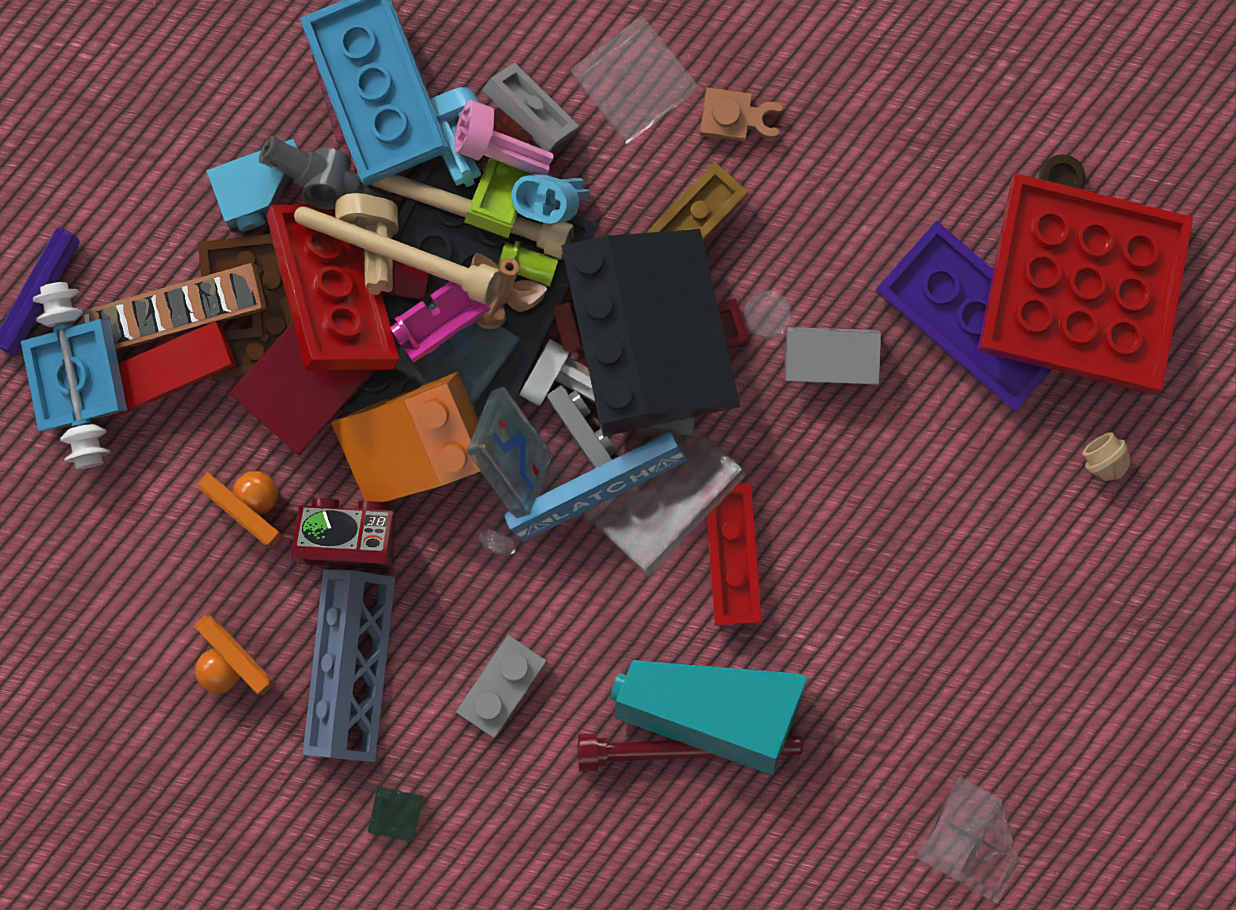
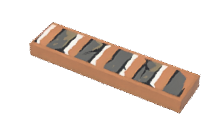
M249 263L83 310L82 319L84 324L99 319L110 320L115 350L120 351L195 330L214 321L224 322L263 311L267 307L257 265Z

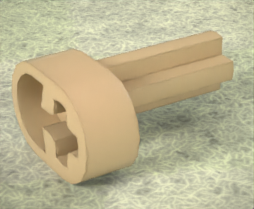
M361 193L346 194L336 200L335 218L390 239L397 234L399 229L398 207L393 201ZM364 249L365 287L369 288L370 294L379 295L381 291H392V259Z

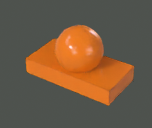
M253 470L246 472L236 480L232 492L210 473H207L197 484L199 490L267 547L274 548L283 537L279 531L261 517V515L273 509L278 498L276 482L270 475L262 471Z
M205 615L194 625L200 634L214 647L204 652L196 662L195 676L201 688L209 693H226L235 687L240 676L261 696L274 686L273 679L213 616Z

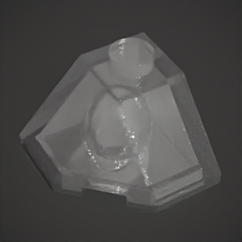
M958 776L919 848L915 859L998 904L1020 863L1002 801L999 797Z

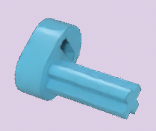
M460 87L431 98V102L450 148L449 152L442 154L445 164L457 186L464 183L466 187L475 184L473 179L481 176V172L474 159L455 152V132L459 117L466 103L470 99L479 101L472 89Z
M541 174L527 175L521 177L514 184L512 202L518 213L527 218L549 224L562 223L571 220L576 215L580 200H587L590 196V190L583 189L584 180L581 178L558 179Z

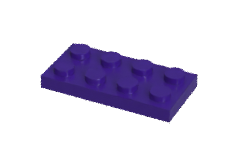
M936 221L882 281L875 292L1014 413L1052 369L978 352L993 269L942 224Z

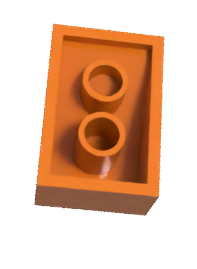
M459 372L331 421L365 501L386 502L440 487L484 470L494 458V454Z

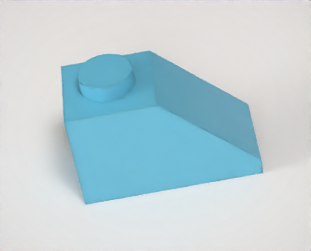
M294 139L285 141V143L298 149ZM261 151L206 170L224 221L230 230L238 227L240 232H244L265 223L264 217H266L271 205H278L291 178L285 173L259 163Z

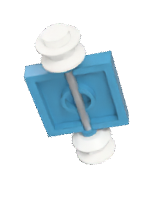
M67 282L47 284L40 287L41 294L33 297V302L43 304L45 313L37 318V322L47 327H53V332L21 341L38 431L49 432L72 425L74 428L69 429L60 438L61 442L71 444L72 453L64 459V462H74L75 469L96 467L103 464L102 456L110 454L111 451L101 448L99 444V438L107 433L106 429L92 424L91 420L127 411L110 320L99 319L73 327L71 323H74L83 314V310L73 308L71 299L79 294V290L69 289Z

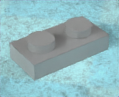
M516 63L491 77L482 89L494 101L498 109L506 113L527 134L533 143L539 145L545 151L550 152L571 138L579 127Z
M561 385L546 395L548 401L593 468L595 469L612 461L610 456L617 452L607 436L603 437L601 429L594 433L584 418L591 414L578 392L575 390L568 395Z
M507 635L456 713L493 738H496L547 660L510 635Z

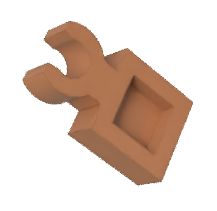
M706 87L700 136L745 142L747 129L755 130L764 139H777L779 129L765 126L762 119L767 114L781 115L783 106L776 102H766L758 108L750 107L752 93Z

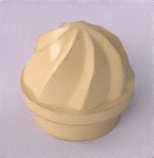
M1111 432L1096 438L1082 452V455L1087 460L1085 467L1090 473L1099 476L1104 481L1121 478L1131 463L1127 444L1124 440H1118Z

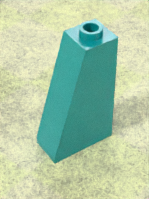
M632 660L627 675L621 673L617 675L610 699L616 701L615 718L773 776L804 696L807 676L799 673Z

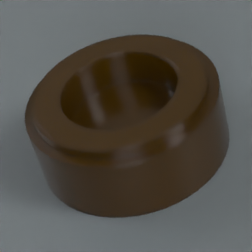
M1060 154L1049 158L1043 164L1039 171L1038 179L1083 189L1086 174L1082 164L1076 158Z

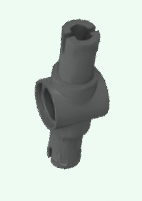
M271 136L261 149L259 163L265 164L293 178L294 184L303 187L302 195L304 200L315 208L323 210L335 209L336 200L343 195L351 193L372 195L394 202V195L371 185L365 187L357 173L350 170L351 160L349 157L337 149L320 148L314 152L311 150L304 152L275 136Z

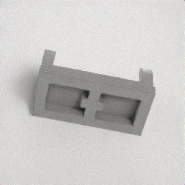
M786 327L785 380L879 384L881 332L879 330Z

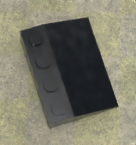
M700 229L607 235L561 245L603 437L740 407Z

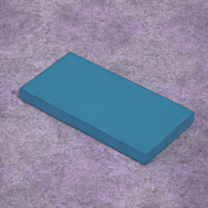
M342 0L299 18L359 177L365 187L450 151L392 0Z

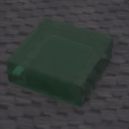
M377 786L368 833L414 842L424 796Z

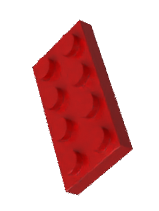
M271 205L266 217L305 370L394 369L399 361V356L390 329L391 326L382 293L380 292L379 295L370 294L369 288L365 287L364 249L300 225L294 218L295 211L299 207H308L334 218L335 209L323 210L311 205Z

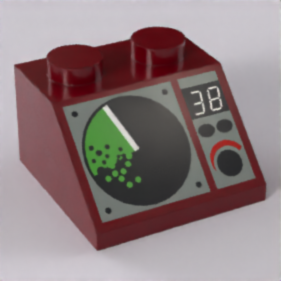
M312 498L311 506H299L291 550V558L300 565L393 570L396 514L394 511L386 510L385 502L358 501V509L339 508L340 500Z

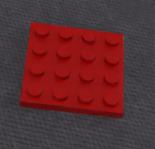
M1015 173L1010 183L978 352L1158 395L1162 391L1193 217Z

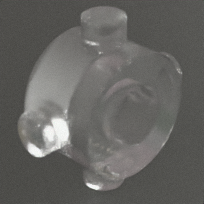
M489 529L487 533L482 532L479 536V540L483 542L481 547L491 552L507 557L509 553L514 554L516 551V546L512 545L514 539Z

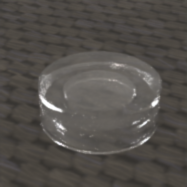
M774 291L756 293L749 299L744 311L745 324L750 332L760 338L767 339L777 337L783 333L791 317L790 306L787 300Z

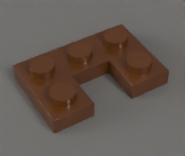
M271 234L198 242L201 277L249 263L256 264L267 307L266 310L251 314L253 328L225 331L237 365L211 376L213 381L243 378L293 322Z

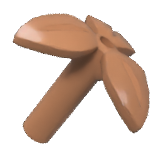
M480 253L474 255L471 265L479 266L486 264L497 269L496 263ZM512 258L504 259L500 264L499 270L502 271L503 278L498 295L493 303L489 305L491 310L476 321L482 328L495 329L506 321L504 304H508L518 312H523L533 308L546 295L547 287L536 281L518 280L515 282L519 264Z

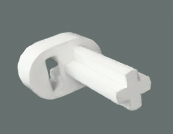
M550 339L519 395L540 406L551 385L556 381L572 391L576 390L578 394L595 403L588 367L568 357L571 350Z

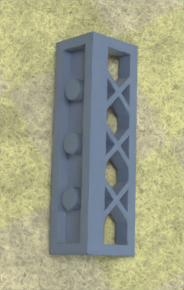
M323 569L303 755L375 762L395 577L354 570ZM365 583L379 585L377 604L370 611H368L363 603ZM367 629L373 639L372 650L363 658L358 650V638ZM362 676L368 685L367 696L358 705L352 695L353 684ZM357 722L362 730L361 750H346L348 730Z

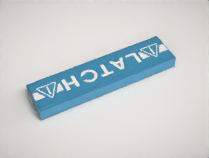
M668 432L507 512L504 516L510 530L524 542L689 459L680 442L672 433Z

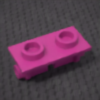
M449 282L430 295L437 308L430 312L425 303L421 301L401 316L396 317L397 323L391 326L390 329L411 360L415 362L424 355L436 350L440 344L463 328L475 323L479 317L487 313L491 308L469 299L468 293L462 290L461 285Z

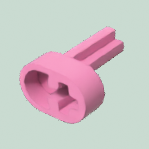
M471 99L466 103L456 127L455 152L477 161L485 155L533 175L548 174L549 165L553 160V153L494 131V108Z

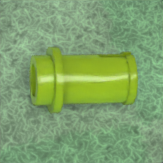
M515 241L514 245L505 242L497 269H499L504 259L512 258L519 264L518 276L543 283L545 286L550 287L559 259L519 247V241Z

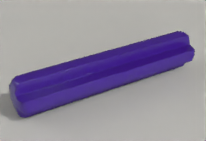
M57 228L54 231L0 327V350L14 356L18 354L22 347L21 341L26 340L44 308L43 304L33 302V297L41 294L40 287L59 281L80 244V239L71 232L62 228Z

